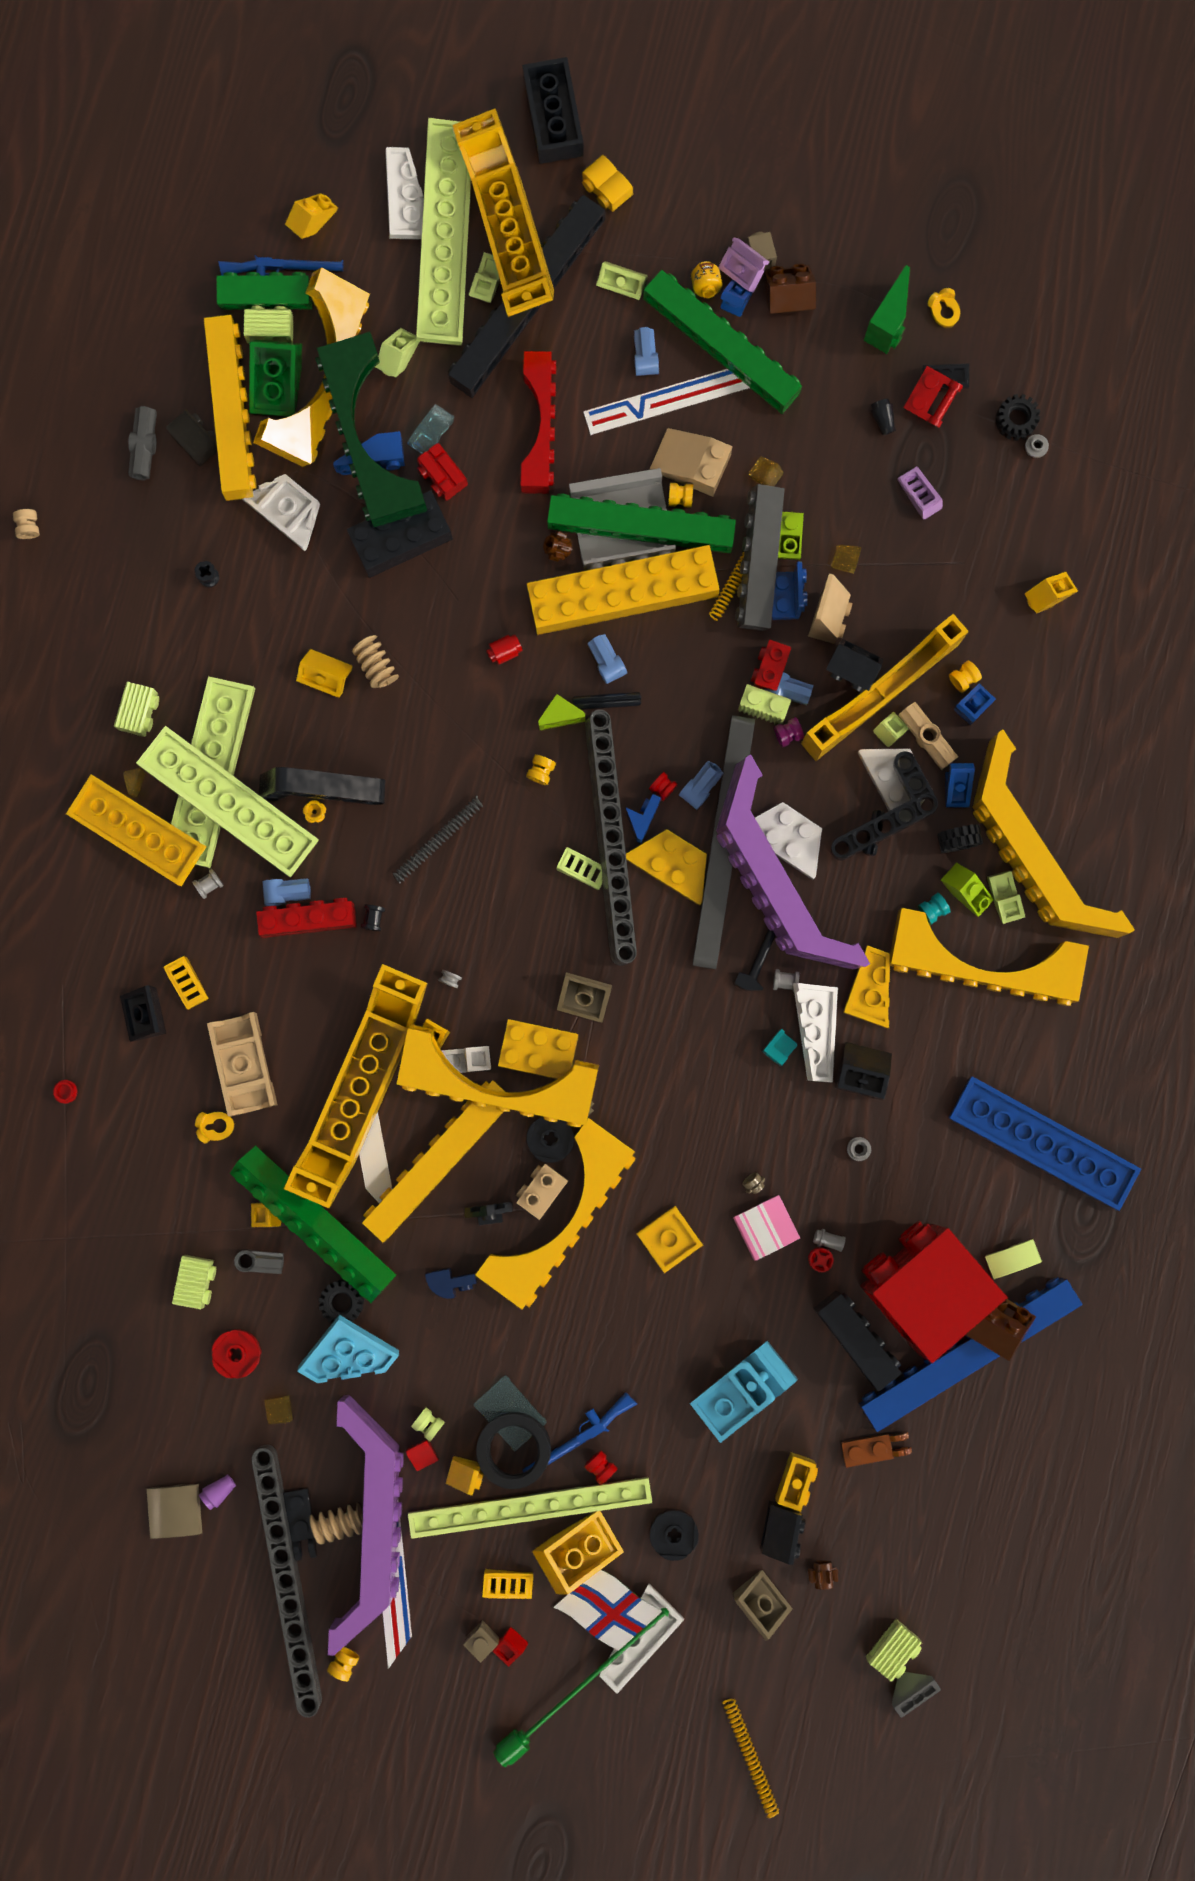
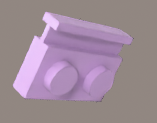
M734 237L732 240L733 244L731 247H728L719 265V269L747 291L754 292L764 273L763 269L765 265H768L769 261L742 240Z

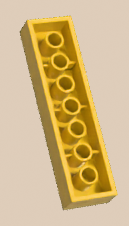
M710 545L527 583L537 635L717 598L720 590Z

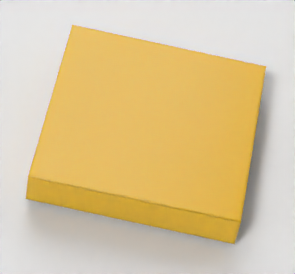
M676 1206L636 1233L664 1273L703 1246Z

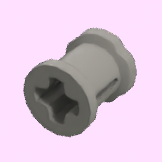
M213 869L209 870V874L200 880L192 881L203 899L217 887L221 888L224 886Z
M775 969L773 990L782 988L790 989L794 992L793 983H799V972L786 973Z

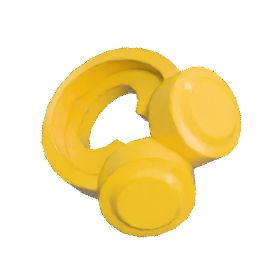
M944 288L939 293L934 292L930 296L927 306L931 308V313L936 323L946 328L954 326L960 317V307L955 300V291L951 288ZM940 301L945 302L946 306L953 310L951 318L946 319L942 317Z
M201 1112L195 1120V1126L198 1128L196 1135L205 1144L210 1140L219 1141L229 1137L235 1125L233 1119L223 1112L209 1114ZM217 1119H223L226 1122V1129L221 1133L205 1128L208 1124H213Z

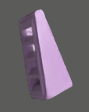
M917 466L898 477V482L923 519L942 509V498ZM916 477L919 479L911 485H908V482L912 481ZM921 485L923 486V488L919 489L918 491H916V492L913 491V490L917 489L918 487H920ZM926 493L928 494V496L924 497L923 499H921V500L919 499L920 497H922V496L925 495Z

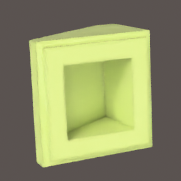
M893 712L873 732L887 747H890L909 728Z

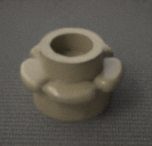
M757 1172L749 1175L742 1183L746 1188L745 1192H752L753 1194L760 1192L764 1188L763 1182L765 1178L764 1176L761 1177Z

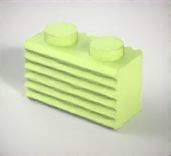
M252 306L251 309L244 310V337L247 343L250 344V341L254 340L293 343L294 317L291 309L285 306H275L274 309Z
M126 682L114 727L120 731L145 737L146 732H150L152 729L153 719L151 715L153 709L156 710L159 704L158 693L151 687Z
M747 684L738 710L739 712L748 713V715L752 714V716L757 718L760 717L761 720L765 718L770 723L783 724L791 699Z
M190 1255L181 1257L172 1304L195 1309H203L205 1304H209L212 1291L208 1290L210 1280L213 1281L216 1275V1266H213L214 1260Z
M895 1619L869 1654H867L866 1659L870 1665L892 1682L895 1677L899 1679L906 1670L905 1664L907 1661L918 1656L921 1651L920 1645L922 1642L919 1637Z

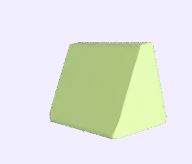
M603 262L596 286L640 300L648 275L609 262Z

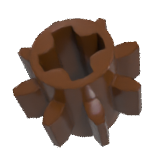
M557 531L556 534L551 533L545 538L543 549L545 554L549 555L550 560L558 562L559 559L565 560L570 555L572 543L570 542L571 539L566 538L567 534Z
M831 1561L813 1562L814 1568H808L810 1583H815V1589H832L833 1582L839 1581L837 1567H832Z

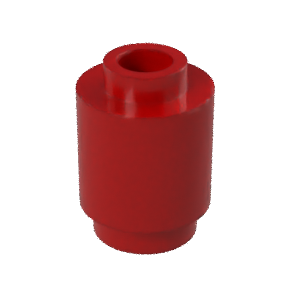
M515 634L512 636L506 635L489 643L490 649L486 650L491 662H496L498 665L519 656L518 653L523 651Z

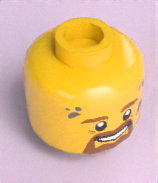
M705 261L699 263L692 270L691 279L696 295L711 298L721 290L722 280L720 269L717 265Z

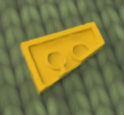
M867 945L864 954L870 964L866 967L858 968L843 1013L888 1029L890 953Z

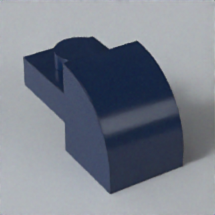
M451 1268L425 1274L429 1288L436 1295L448 1299L456 1297L455 1288L458 1287L459 1291L473 1289V1284L478 1282L477 1276H475L476 1272L452 1277Z

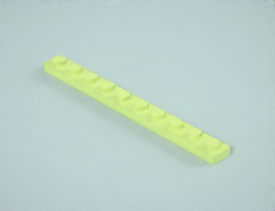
M649 1477L603 1483L602 1485L596 1484L414 1511L408 1513L411 1539L649 1504L652 1503Z

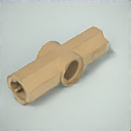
M916 702L899 713V717L916 737L918 745L928 752L941 770L958 758V755L941 735L939 727L932 724ZM923 732H931L934 740H926L923 737Z

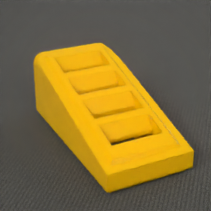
M183 956L163 967L187 1010L209 999L187 957ZM182 966L185 967V969L177 974L174 973V970ZM189 974L190 978L179 983L178 979ZM194 983V987L185 992L182 988ZM199 991L200 995L188 1000L187 996Z
M485 1569L482 1597L532 1599L534 1573ZM492 1578H496L495 1589H491ZM501 1579H506L505 1590H501ZM511 1579H516L515 1591H510ZM521 1579H526L525 1592H520Z

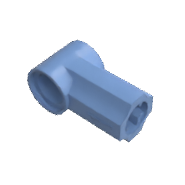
M648 327L639 328L634 331L636 376L659 374L658 353L655 350L654 329Z
M605 634L599 635L587 643L606 684L628 674L619 655L615 654Z
M783 672L777 691L767 688L764 690L807 706L814 685L792 679Z
M707 761L695 778L686 784L679 796L698 810L710 795V790L724 773L715 763Z
M308 878L283 881L282 879L262 881L265 906L283 905L289 901L311 899Z

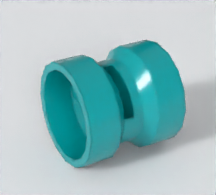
M940 893L933 895L929 903L924 901L918 905L919 911L926 913L929 925L936 922L939 916H945L951 912L948 903Z

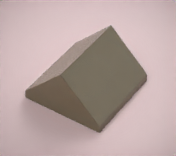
M566 973L557 1010L602 1023L612 985Z
M763 1570L756 1573L733 1592L735 1602L766 1641L771 1638L792 1611V1607Z

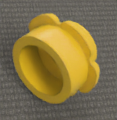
M312 800L304 806L303 814L308 822L319 823L325 818L326 807L324 804H320L319 801Z

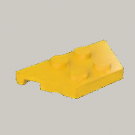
M666 829L626 854L628 862L700 906L702 904L707 854Z

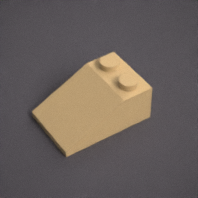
M667 428L650 470L661 468L662 476L683 485L693 484V489L713 497L731 457L733 446L711 437Z
M829 573L808 636L835 644L838 638L843 637L846 625L842 624L844 616H849L853 603L849 602L851 594L833 574Z

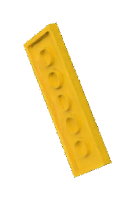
M92 774L66 813L179 886L183 885L207 847Z

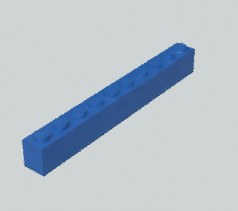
M1055 1277L1045 1284L1047 1287L1043 1290L1030 1292L1025 1296L1027 1300L1020 1304L1015 1302L1016 1305L1027 1309L1036 1316L1022 1342L1083 1305L1067 1279ZM964 1335V1339L956 1342L935 1362L930 1363L924 1358L923 1361L925 1363L917 1368L915 1365L909 1367L903 1372L904 1376L898 1380L894 1379L879 1392L871 1391L862 1397L863 1401L859 1405L876 1432H879L995 1360L999 1355Z

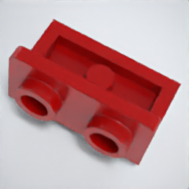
M769 640L767 648L762 646L758 660L762 661L760 669L755 668L751 678V682H754V687L760 689L764 687L777 691L791 651L790 646Z

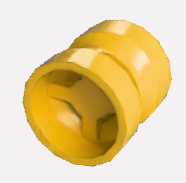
M670 483L668 506L675 507L678 504H682L684 507L691 508L693 484L679 486L677 483Z
M967 660L961 665L960 670H954L949 674V679L954 687L963 693L969 689V684L977 683L981 680L982 675L978 668L971 661Z
M535 754L532 760V769L528 770L526 777L536 783L548 785L550 780L549 774L554 770L556 763L549 758Z
M343 1647L335 1654L336 1658L333 1662H330L327 1672L341 1681H348L352 1674L351 1669L357 1664L360 1657L353 1650Z

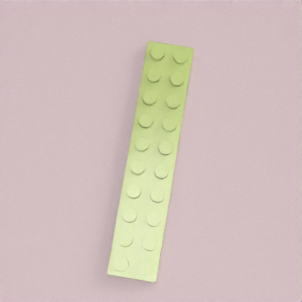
M428 118L416 341L462 346L471 178L452 126L459 123V121Z

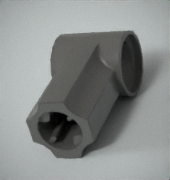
M247 1249L235 1256L234 1265L241 1272L282 1274L284 1253ZM243 1254H248L252 1257L253 1262L250 1267H244L241 1264L240 1259Z

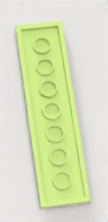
M208 676L191 745L234 776L255 688L254 686ZM178 795L171 824L207 846L195 865L211 868L221 826Z
M167 726L162 729L136 762L138 766L290 878L319 841V839Z

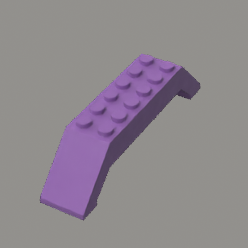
M752 755L747 756L735 765L716 829L718 833L717 840L723 848L726 847L730 854L728 856L730 863L734 868H738L742 875L740 877L742 884L746 889L749 888L753 894L752 901L758 910L761 909L765 915L764 922L769 930H773L777 936L775 940L781 951L785 950L786 954L853 970L868 966L870 962L859 943L849 945L826 938L818 930L751 812L757 780L763 775Z
M344 1395L338 1401L337 1427H343L365 1452L360 1600L342 1618L334 1619L329 1629L328 1655H335L389 1607L392 1599L396 1598L397 1592H399V1577H395V1573H397V1568L400 1566V1552H396V1547H398V1542L401 1541V1527H397V1522H399V1517L402 1515V1502H398V1497H400V1492L403 1489V1477H399V1472L403 1468L404 1453H400V1445L350 1395Z

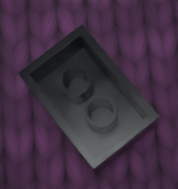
M842 638L826 670L830 672V677L838 681L845 679L851 682L850 686L860 692H863L864 689L869 691L882 667L884 659Z

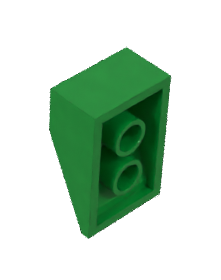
M907 265L870 320L864 337L865 342L885 354L889 352L891 347L893 349L897 347L902 338L901 335L906 328L903 326L906 318L910 267Z
M267 340L250 341L249 413L289 417L296 413L302 368V343Z

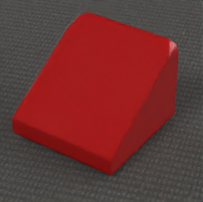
M427 1439L405 1451L416 1471L439 1461L431 1443Z
M511 1627L499 1639L498 1645L492 1652L509 1667L522 1655L528 1642Z

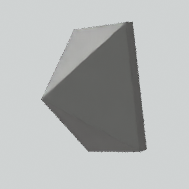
M904 1672L897 1679L892 1706L902 1718L941 1691L932 1676Z

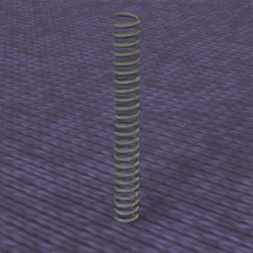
M475 796L472 802H468V805H465V809L462 808V812L458 811V815H455V819L451 818V821H448V825L444 824L445 828L441 827L438 835L434 834L435 838L431 837V841L427 840L428 844L420 847L421 851L417 850L418 854L414 853V857L410 856L411 861L407 860L408 864L403 863L404 867L400 866L401 871L396 869L397 873L393 872V876L399 884H401L400 880L404 881L403 876L408 878L406 872L411 875L410 870L415 871L413 866L418 868L416 863L422 865L421 861L425 862L423 856L428 859L426 853L432 855L431 851L435 852L433 846L439 849L437 844L442 846L440 840L446 843L443 836L449 839L447 834L452 836L450 830L456 833L453 827L459 830L458 825L463 827L460 822L461 820L463 823H466L463 817L467 820H470L467 814L473 817L469 810L476 814L475 809L480 811L477 804L480 807H483V805L477 798L478 796Z

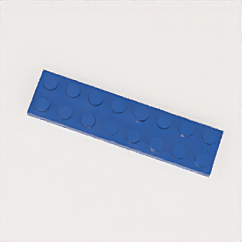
M970 1076L949 1116L950 1120L1117 1211H1120L1141 1171V1168L973 1076Z

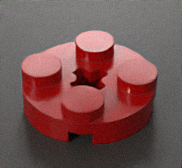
M234 1329L223 1333L214 1342L212 1362L216 1371L226 1378H242L256 1369L260 1362L262 1351L259 1342L251 1333L241 1329ZM232 1348L235 1350L239 1348L242 1351L240 1353L242 1356L241 1360L239 1358L234 1360L231 1358L233 1354L231 1352Z

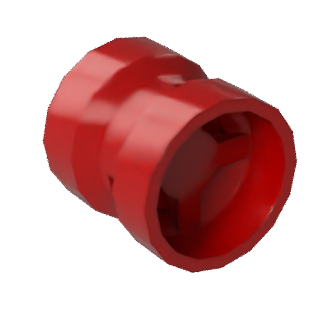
M602 1450L598 1451L584 1465L588 1472H592L595 1475V1480L599 1485L605 1483L618 1469L614 1463L608 1462L606 1454Z

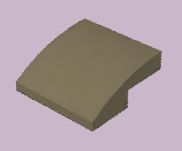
M179 1484L172 1487H151L147 1489L150 1539L202 1534L199 1484Z

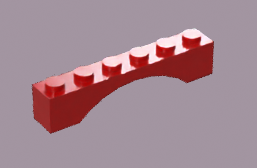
M524 351V383L531 390L537 401L541 421L535 445L521 463L522 493L549 494V486H554V472H550V464H554V449H550V441H555V427H551V419H555V405H551V397H556V382H552V374L556 375V360H552V352Z

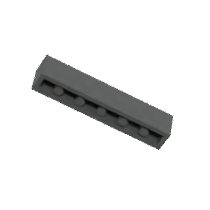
M757 484L747 494L749 511L744 521L747 531L746 537H744L742 542V550L745 552L744 560L740 564L742 582L739 584L737 591L740 602L735 613L738 628L759 631L771 628L785 488Z

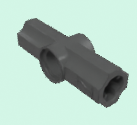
M145 406L136 408L133 432L129 435V451L131 454L128 475L137 480L150 479L152 455L155 454L157 446L155 435L157 412L155 409Z

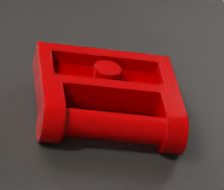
M927 366L903 408L940 428L943 423L941 421L957 392H960L963 388V385ZM943 384H945L949 389L932 416L927 412Z

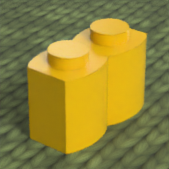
M604 155L582 172L583 186L589 193L593 192L598 196L597 200L604 209L608 208L613 212L633 195V187L630 182Z

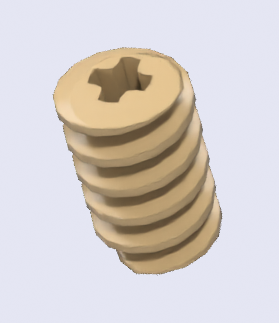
M376 635L361 640L353 648L352 652L355 656H358L357 661L359 664H362L361 669L366 672V678L371 680V687L381 688L393 683L399 676L398 674L390 675L395 668L394 666L386 667L390 659L382 660L386 652L385 650L377 651L381 643L373 644V641L377 638Z
M359 1503L356 1505V1511H353L351 1505H347V1513H344L341 1507H339L336 1516L332 1510H328V1518H325L322 1512L319 1513L317 1521L313 1515L309 1517L313 1536L319 1545L324 1544L326 1539L328 1542H333L335 1536L338 1540L344 1538V1533L347 1537H352L354 1531L357 1535L362 1534L363 1513Z

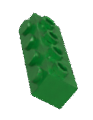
M225 272L223 276H217V305L222 310L251 309L252 306H262L265 309H274L275 306H285L288 309H313L311 296L305 294L310 277L303 272H293L292 275L271 272L269 276H260V273L248 272L246 276H237V273Z

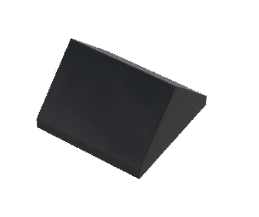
M149 985L143 986L120 996L130 1042L166 1034L157 988Z

